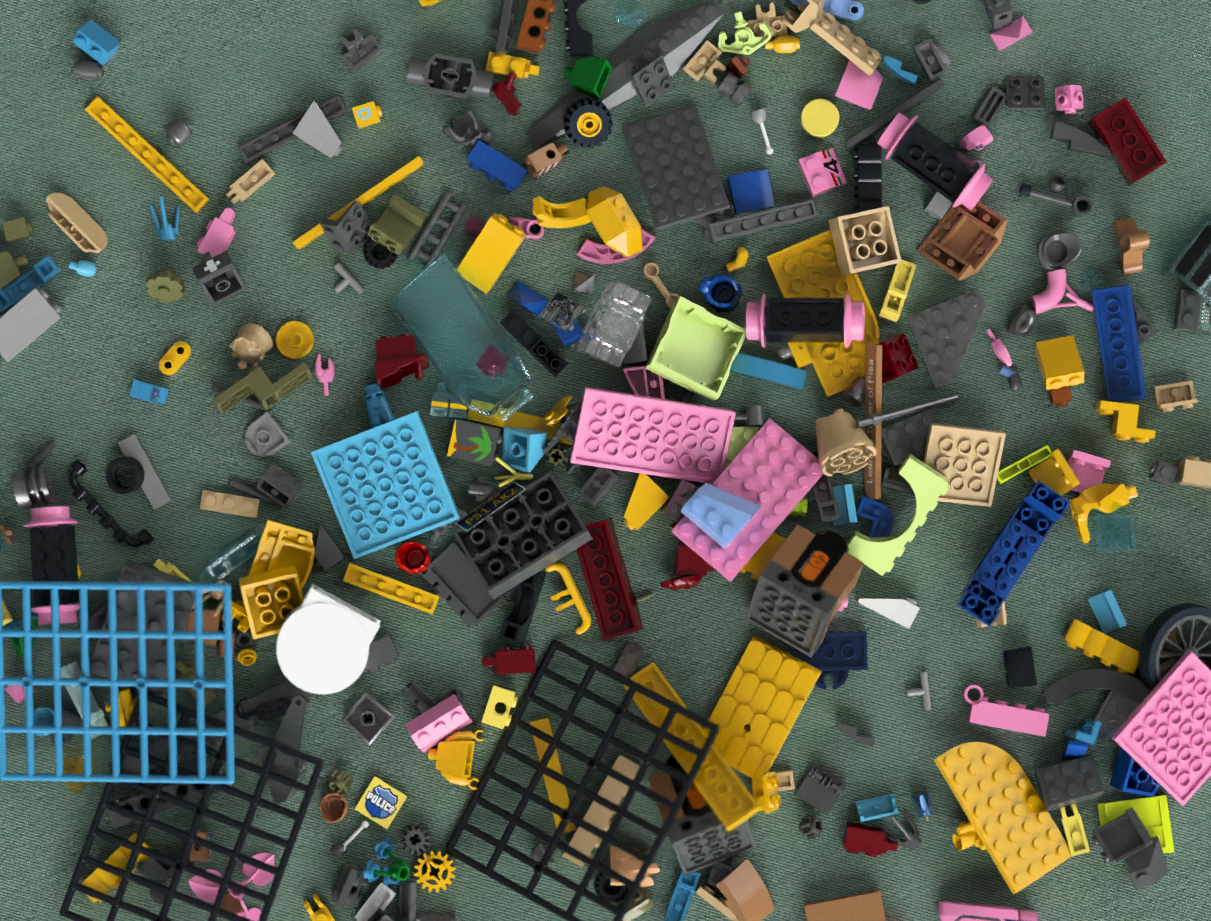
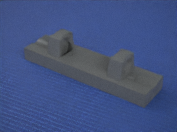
M500 0L504 2L499 29H491L490 36L497 39L495 51L510 56L519 0Z

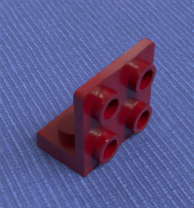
M904 333L878 344L882 345V384L919 368L917 359L910 348L909 340Z

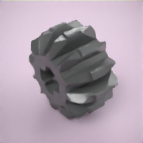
M411 823L412 830L405 826L404 829L408 834L400 833L401 837L406 838L400 840V844H407L403 850L406 851L410 847V855H413L414 849H416L417 855H421L420 848L427 852L428 849L424 844L429 846L432 844L431 841L426 840L431 838L432 834L425 835L429 828L426 827L422 831V823H419L417 829L415 823ZM415 834H418L421 842L418 841L414 844L411 836L414 837Z

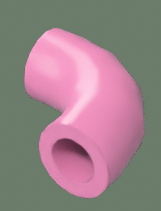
M1065 269L1046 273L1048 278L1046 289L1042 293L1031 297L1033 310L1036 314L1054 308L1062 300L1067 287Z

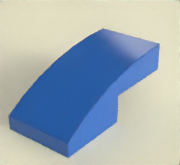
M1067 741L1065 750L1062 751L1061 759L1074 760L1084 757L1088 743Z

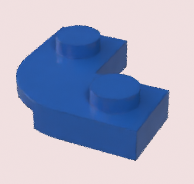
M863 496L856 514L874 521L868 537H888L894 522L892 512L886 505Z

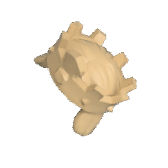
M248 323L239 328L238 336L229 345V348L233 350L231 357H237L240 360L237 364L240 370L246 369L247 364H252V368H255L259 362L262 363L263 357H266L265 354L273 347L270 334L262 326L254 323Z

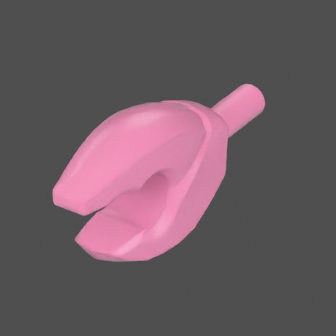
M991 329L986 330L992 340L991 346L995 355L1002 363L1011 366L1012 361L1005 345L1000 338H995Z
M318 354L315 361V373L319 382L323 383L324 396H329L328 383H331L334 379L335 367L329 358L328 368L322 369L321 354Z

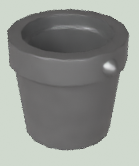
M857 377L841 393L842 397L854 407L862 408L865 403V379L862 377Z

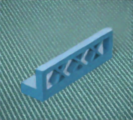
M1084 718L1080 731L1066 728L1064 736L1094 745L1101 722Z

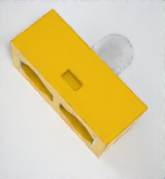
M786 342L788 346L778 351V357L782 360L793 357L798 369L812 363L804 342Z

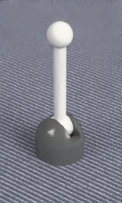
M362 821L361 826L343 844L337 843L330 848L331 852L341 860L346 854V846L364 828L369 826L368 821Z

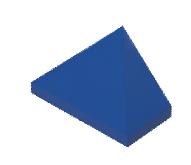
M516 280L507 295L508 298L537 316H540L549 302L548 299Z

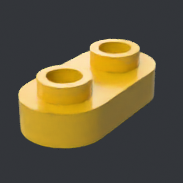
M176 342L160 360V371L165 375L175 374L190 357L191 347L186 342ZM183 347L184 353L178 354V348ZM167 362H171L172 364L171 368L166 369L165 364Z

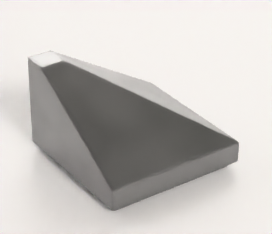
M575 273L573 292L592 294L594 275Z

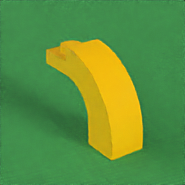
M540 196L533 198L534 206L532 210L537 217V223L541 226L569 228L591 222L586 213L587 199L585 198L564 204H553Z

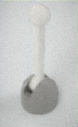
M763 108L751 112V117L756 123L760 124L767 147L766 153L770 155L773 153V148L770 147L763 124L767 116L766 110Z

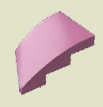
M849 60L835 96L871 110L883 76L877 69L869 76Z

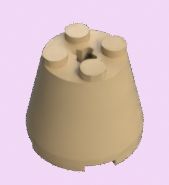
M838 409L832 415L818 418L815 421L819 465L824 475L831 477L833 473L842 472L843 475L853 473L868 465V459L871 456H876L877 451L873 442L861 427L858 428L856 426V420L850 413L844 412L843 409Z

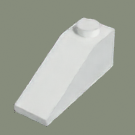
M910 598L906 600H857V603L909 629L920 609L916 606L917 602Z

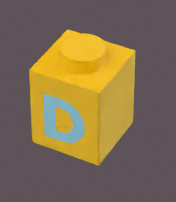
M374 101L352 108L359 129L381 122L379 117L383 115L380 106H375Z

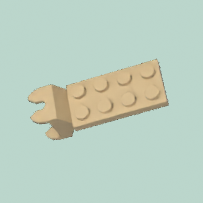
M807 0L810 3L807 7L802 3L798 5V9L802 11L800 16L791 10L786 11L787 16H782L781 19L785 25L795 33L810 27V29L869 76L883 59L877 50L868 47L862 38L853 35L847 26L841 25L832 14L823 11L825 0Z

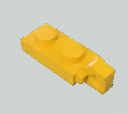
M489 52L486 71L506 76L512 71L517 74V78L522 79L523 77L528 78V74L538 76L540 70L539 66L531 65L530 60Z

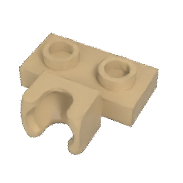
M774 2L769 3V10L766 13L761 11L760 5H754L756 19L748 21V27L752 29L754 36L763 37L765 35V32L760 30L759 26L764 20L771 28L772 36L788 34L787 25L782 21V16H776Z
M707 40L683 68V71L696 82L704 75L711 83L715 84L717 78L713 75V71L718 70L721 73H725L727 68L717 60L722 52Z

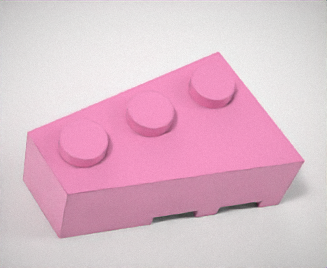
M645 366L622 369L634 395L665 399L663 378L645 369Z

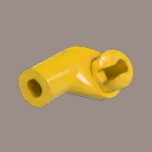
M739 247L736 250L737 256L735 261L725 264L729 273L746 265L749 253L744 247Z

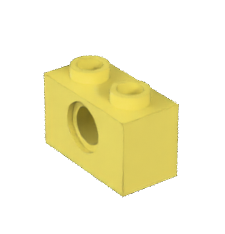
M493 685L482 723L504 729L505 726L509 727L512 718L509 712L511 707L515 708L518 697L515 696L516 692ZM498 702L506 705L504 713H498L495 710V705Z

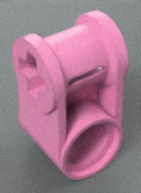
M509 217L510 224L513 226L517 225L523 229V233L527 235L525 238L539 239L544 235V227L539 225L537 220ZM539 225L541 227L540 232L532 234L530 232L532 226Z

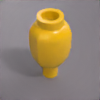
M794 35L778 36L773 41L766 42L765 48L774 49L778 53H793L796 49H800V38H796Z

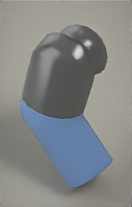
M1002 365L999 373L1009 378L1011 382L1009 388L1012 391H1018L1019 387L1022 386L1019 373Z

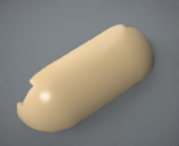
M52 193L47 196L46 203H48L50 211L48 213L49 217L81 250L86 253L92 252L97 254L107 246L108 238L105 231L71 197L62 193Z

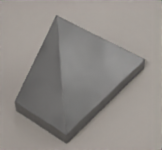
M628 641L614 671L627 678L632 677L645 649Z

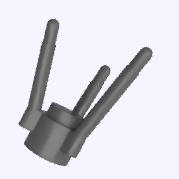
M903 810V814L912 832H907L898 819L891 814V819L904 834L903 840L887 828H885L886 834L898 841L904 849L907 847L912 851L922 843L919 838L920 834L915 829L906 810Z

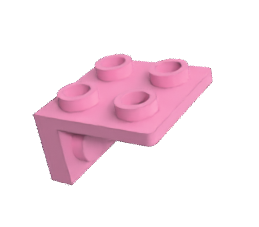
M1072 450L1068 463L1081 484L1070 491L1081 493L1086 488L1102 484L1105 471L1109 468L1111 460Z

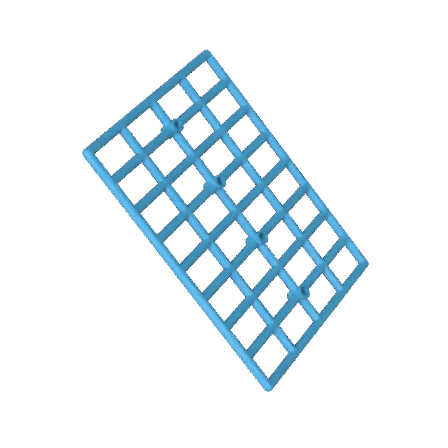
M0 581V780L233 784L235 781L231 585L229 583ZM2 589H22L23 629H3ZM30 589H51L52 630L31 629ZM59 589H79L80 630H60ZM87 589L108 590L109 630H88ZM116 590H137V630H117ZM145 590H165L166 631H145ZM173 590H194L195 631H174ZM202 590L223 591L224 631H203ZM3 637H23L25 677H4ZM31 637H52L53 678L35 677L32 674ZM60 637L80 638L81 678H61ZM88 638H109L110 678H92L89 675ZM117 638H138V679L118 678ZM146 638L166 639L167 679H150L146 676ZM174 639H195L196 679H175ZM203 639H224L225 680H207L204 677ZM4 685H22L25 688L26 725H5ZM33 685H53L54 726L34 725ZM61 686H79L82 689L83 726H62ZM90 686H110L111 726H91ZM118 686H136L139 689L140 727H119ZM147 687H168V727H148ZM175 687H193L196 690L197 728L176 727ZM204 687L225 688L226 728H205ZM6 733H26L27 773H7ZM34 733H54L55 773H35ZM62 734H83L84 774H63ZM91 734H111L112 774H92ZM119 734L140 735L141 775L120 774ZM148 735H169V775H149ZM176 735H197L198 776L177 775ZM205 736H226L227 776H206Z

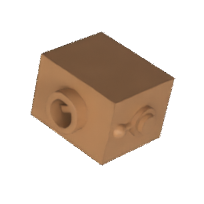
M198 829L196 836L210 841L208 830L201 831ZM193 843L189 854L190 861L204 862L205 859L212 857L210 849L202 846L200 848L199 845L195 846V843Z

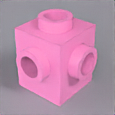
M1066 85L1055 88L1057 111H1064L1065 114H1074L1076 110L1083 109L1082 87L1079 85Z

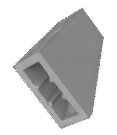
M312 101L292 133L329 158H332L333 155L337 157L343 148L340 146L342 142L318 104Z

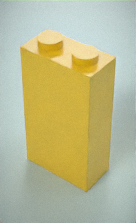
M495 213L490 217L455 273L487 294L493 288L527 235L523 233V229L519 226L510 224L505 216Z

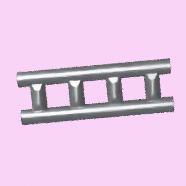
M445 192L407 256L412 261H414L416 256L424 260L426 263L423 267L429 271L469 206L463 201L460 206L450 201L452 195L448 192ZM445 207L455 212L450 223L440 217ZM435 224L446 229L440 239L430 234ZM426 240L436 245L431 255L420 250Z

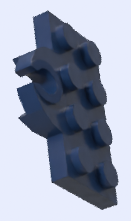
M867 631L826 632L822 644L812 658L790 646V654L822 671L815 684L818 687L826 690L827 686L824 683V678L827 675H832L835 679L832 685L834 690L845 683L848 677V670H868Z

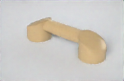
M646 264L643 269L644 277L653 281L665 298V306L671 309L673 302L680 296L670 294L658 277L659 267L657 264Z

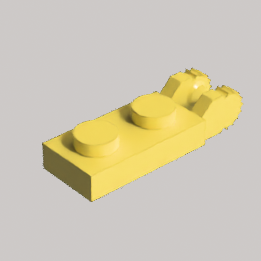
M1076 804L1070 805L1073 815L1068 817L1065 807L1059 808L1062 817L1060 819L1071 856L1090 852L1081 815L1078 813Z

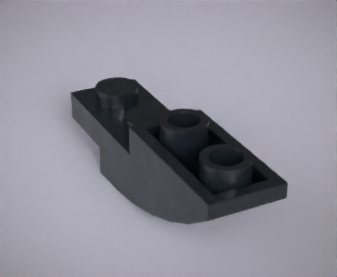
M514 309L499 322L554 377L569 364Z

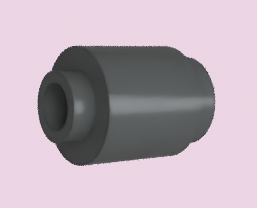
M86 59L76 61L75 76L91 80H99L100 77H103L104 66L99 62Z

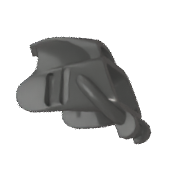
M468 109L464 111V118L450 119L451 128L449 126H442L443 133L457 146H464L469 143L473 145L477 139L483 137L482 129L477 125L474 115Z

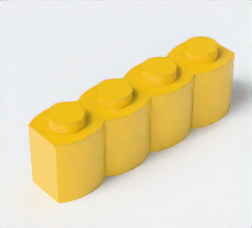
M1072 619L1063 637V640L1066 641V646L1074 650L1078 647L1084 650L1082 654L1092 659L1096 656L1101 659V664L1107 667L1114 665L1118 668V672L1134 674L1139 664V651L1076 619Z
M134 833L127 840L135 843L138 833ZM144 840L142 846L152 849ZM120 846L104 862L125 870L132 850ZM139 853L135 865L140 860L145 862L148 856ZM97 868L81 884L109 895L107 892L112 887L116 889L122 877ZM88 896L93 903H96L97 901H99L100 903L102 902L101 900Z

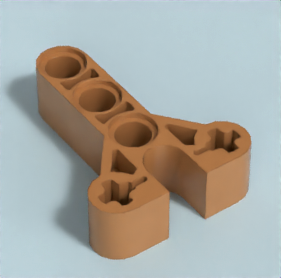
M1134 218L1114 220L1116 242L1120 243L1121 254L1118 256L1122 275L1142 272L1143 250L1150 245L1148 231H1139Z

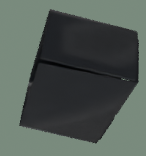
M1031 646L1002 651L1008 688L1037 686L1035 685L1037 681Z

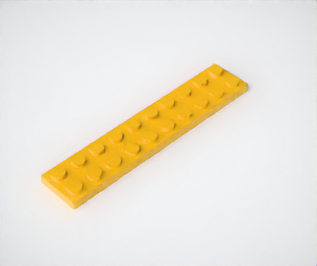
M654 662L629 678L688 709ZM622 684L626 691H628L629 687ZM636 691L632 699L647 720L660 728L670 708ZM676 713L667 732L699 749L702 748L708 737L700 724L679 713ZM663 739L662 741L688 775L697 756ZM712 744L693 783L729 832L759 811L760 806L716 746Z

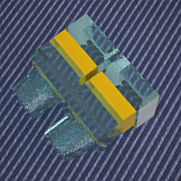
M438 382L436 392L433 391L430 415L448 417L449 411L450 418L467 419L468 395H466V385L456 384L455 394L447 393L448 383Z

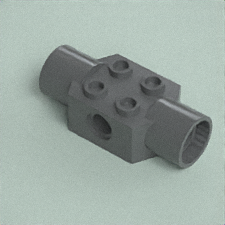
M434 53L430 59L411 56L407 73V83L426 86L428 94L467 101L471 95L490 99L494 81V72L475 69L473 60Z

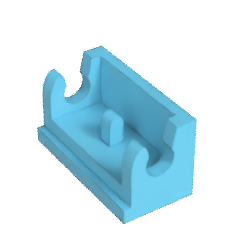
M893 793L856 801L859 821L863 822L890 816L891 814H899Z

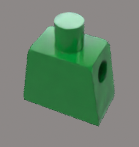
M579 58L574 68L566 67L564 69V77L569 79V83L574 90L600 99L612 71V66L605 58Z

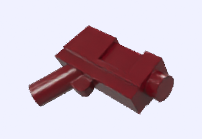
M510 71L506 81L501 80L496 86L492 87V91L506 107L509 115L513 114L516 116L520 113L519 108L523 105L513 93L516 89L512 84L517 74Z

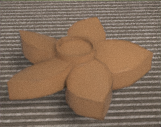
M0 524V547L5 545L6 542L14 544L10 537L14 530H7L3 524Z

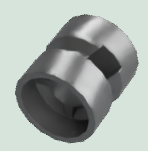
M729 72L718 88L717 93L724 98L729 97L730 102L739 107L747 97L752 86L745 81L740 82L739 77Z

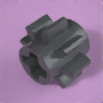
M814 814L801 818L802 822L799 823V831L803 836L807 835L808 840L820 836L819 832L823 830V824L819 818H815Z

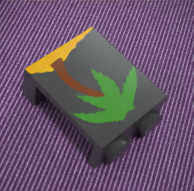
M455 419L447 457L493 467V463L497 464L495 458L499 457V452H496L497 445H501L503 434L500 433L501 429Z

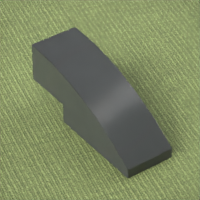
M1059 122L1053 124L1050 140L1069 143L1068 151L1100 157L1108 155L1109 151L1089 134L1067 124Z

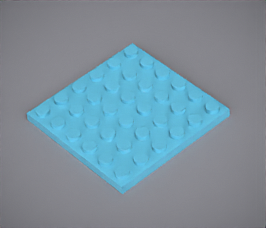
M418 411L311 452L354 559L461 518Z

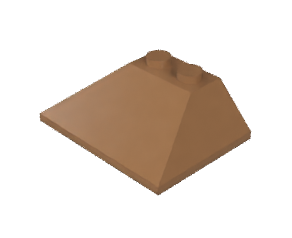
M979 201L972 210H969L962 204L955 208L951 207L917 249V252L959 281L977 274L1001 244L1007 219Z

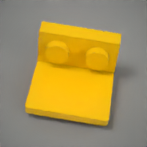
M1057 449L1052 452V457L1030 469L1029 474L1035 484L1040 481L1062 496L1081 483L1063 453Z
M775 771L762 774V783L751 778L753 798L760 806L759 811L771 813L778 810L781 805V798L777 794L779 778L778 775H775Z

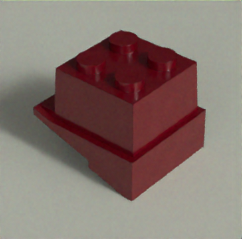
M405 333L394 338L382 336L376 340L377 361L374 362L376 380L381 390L399 384L403 378L415 374L416 380L423 379V370L429 368V362L425 353H418L414 335L411 336V334Z

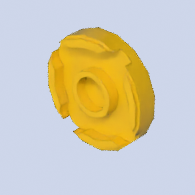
M287 322L277 332V348L287 358H303L313 348V332L302 322Z

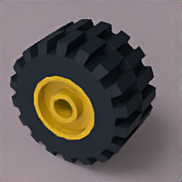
M581 98L578 99V102L571 103L572 106L567 108V113L563 118L565 132L571 141L578 146H582V148H595V145H602V141L606 142L608 140L607 136L612 133L611 127H613L612 116L606 106L597 99L591 98L584 100Z

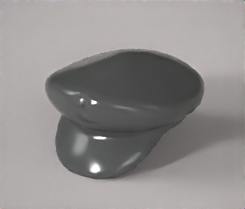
M1063 230L1050 232L1038 243L1037 258L1040 264L1049 271L1065 269L1081 253L1082 242L1076 234Z

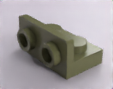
M644 888L638 889L622 921H632L655 906ZM624 899L616 903L615 905L621 907Z

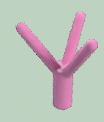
M1066 283V289L1069 291V293H1066V296L1075 302L1059 303L1054 308L1080 306L1092 312L1094 305L1079 298Z

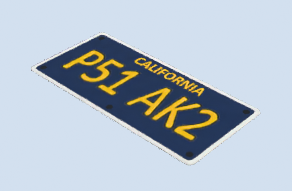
M512 482L455 524L465 531L470 530L525 491L526 488L516 482Z

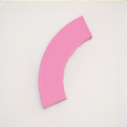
M641 228L642 251L627 258L622 253L613 250L605 244L595 243L586 239L577 256L598 264L621 263L641 254L651 245L656 237Z

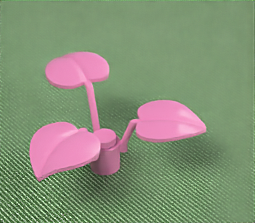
M260 853L252 856L254 859L275 866L274 855L271 853ZM244 863L242 872L249 878L242 883H236L245 886L252 880L255 885L264 886L272 881L274 874ZM207 869V870H205V871H208V872L213 873V874H215V875H218V876H220V877H223V876H222L218 871H216V870H213V869ZM199 876L189 879L192 891L200 899L206 902L215 901L220 888L219 884ZM227 888V891L234 898L239 899L244 912L237 915L252 921H258L261 911L258 908L247 910L242 898L244 894Z

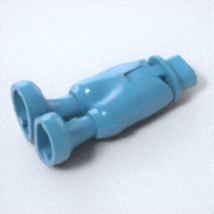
M378 383L366 386V395L364 397L366 399L370 428L395 420L396 417L393 415L384 391H381Z

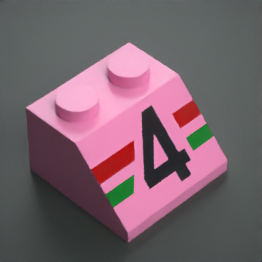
M833 148L816 152L798 160L799 168L812 198L847 184Z

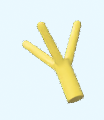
M499 457L495 458L496 461L513 474L496 476L495 480H505L499 483L498 487L507 485L515 480L532 481V473L516 472Z

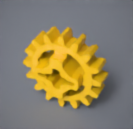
M431 850L430 856L424 853L425 859L419 858L418 862L420 865H415L414 867L418 869L414 876H419L416 882L423 883L422 889L426 886L429 887V892L435 888L438 893L440 887L446 890L445 884L451 885L452 881L450 878H455L456 876L452 873V871L456 870V867H451L453 859L448 861V854L443 857L440 850L437 855H435L433 850ZM432 859H440L443 862L441 864L435 863ZM426 863L428 867L427 872L422 874L423 865ZM431 867H434L435 869H440V871L438 872L439 876H436L435 874L431 875ZM448 868V875L444 880L442 874ZM427 880H436L438 884H431Z

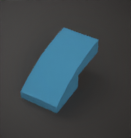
M884 56L882 60L884 66L897 78L914 86L918 76L901 70L902 61Z

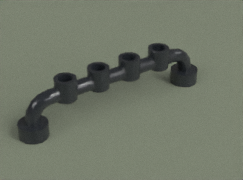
M76 460L71 465L73 470L69 475V482L75 490L73 496L80 502L83 499L86 501L88 512L92 515L97 513L102 518L99 521L105 529L111 527L115 531L112 536L119 543L124 541L129 546L139 547L144 543L149 545L154 540V537L144 528L138 533L140 538L132 539L128 532L120 527L115 519L102 508L101 504L93 499L89 492L77 482L78 474L83 476L88 469L79 460Z

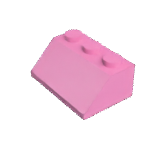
M453 694L405 725L414 742L425 753L430 748L438 745L439 742H443L447 736L462 730L473 723L456 695Z

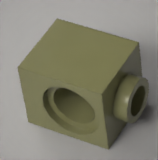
M22 217L2 223L7 242L14 243L32 238L31 232H34L32 222L28 221L27 218Z

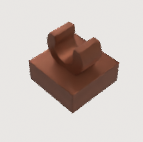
M735 56L725 67L729 72L739 77L740 80L748 72L746 67L750 64V61L746 57L739 60Z

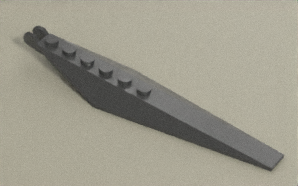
M708 0L641 28L607 59L612 66V71L601 98L597 100L610 110L640 94L631 75V69L636 66L642 69L660 55L664 59L670 76H674L717 22L724 16V13L735 6V2H728L720 9L717 4L722 0ZM573 89L527 131V134L537 148L566 133L563 118L567 113V108L572 106L571 103H576L581 98L583 100L586 98H596Z

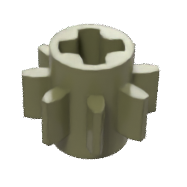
M561 444L558 445L557 449L553 446L551 453H546L550 458L547 463L553 462L554 468L557 467L558 463L564 467L563 461L570 459L565 454L568 452V449L562 450ZM559 451V455L562 456V459H558V461H556V457H554L553 454Z
M335 769L328 778L330 788L337 793L341 791L346 793L353 784L350 781L352 779L351 774L343 769L339 772Z

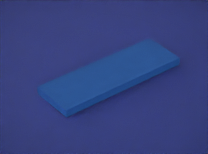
M1131 285L1091 290L1107 401L1124 402L1147 398Z

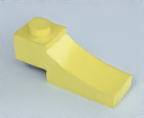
M902 259L901 263L896 264L879 313L880 317L897 322L916 269V264Z

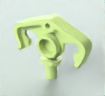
M737 11L734 13L736 19L734 27L738 28L735 33L736 41L731 45H727L725 43L727 35L724 31H721L719 33L718 47L723 52L750 55L768 42L773 32L764 20L759 26L760 30L765 32V35L763 37L754 36L752 29L746 26L748 21L743 19L742 12Z

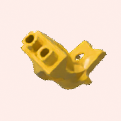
M1098 484L1086 488L1078 497L1069 500L1071 502L1069 504L1071 517L1080 542L1082 541L1085 544L1091 540L1088 531L1089 511L1091 509H1098L1104 513H1112L1120 507L1129 504L1130 498L1138 496L1135 485L1125 487V484Z

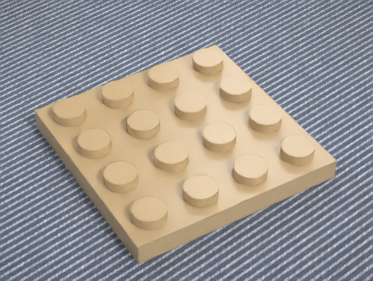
M930 423L923 462L948 478L949 486L947 492L943 496L940 495L937 501L991 507L1006 433L1003 431Z

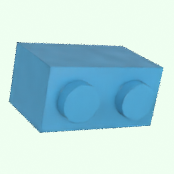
M89 20L79 28L73 40L75 45L101 65H104L115 56L121 44L119 40L93 20Z

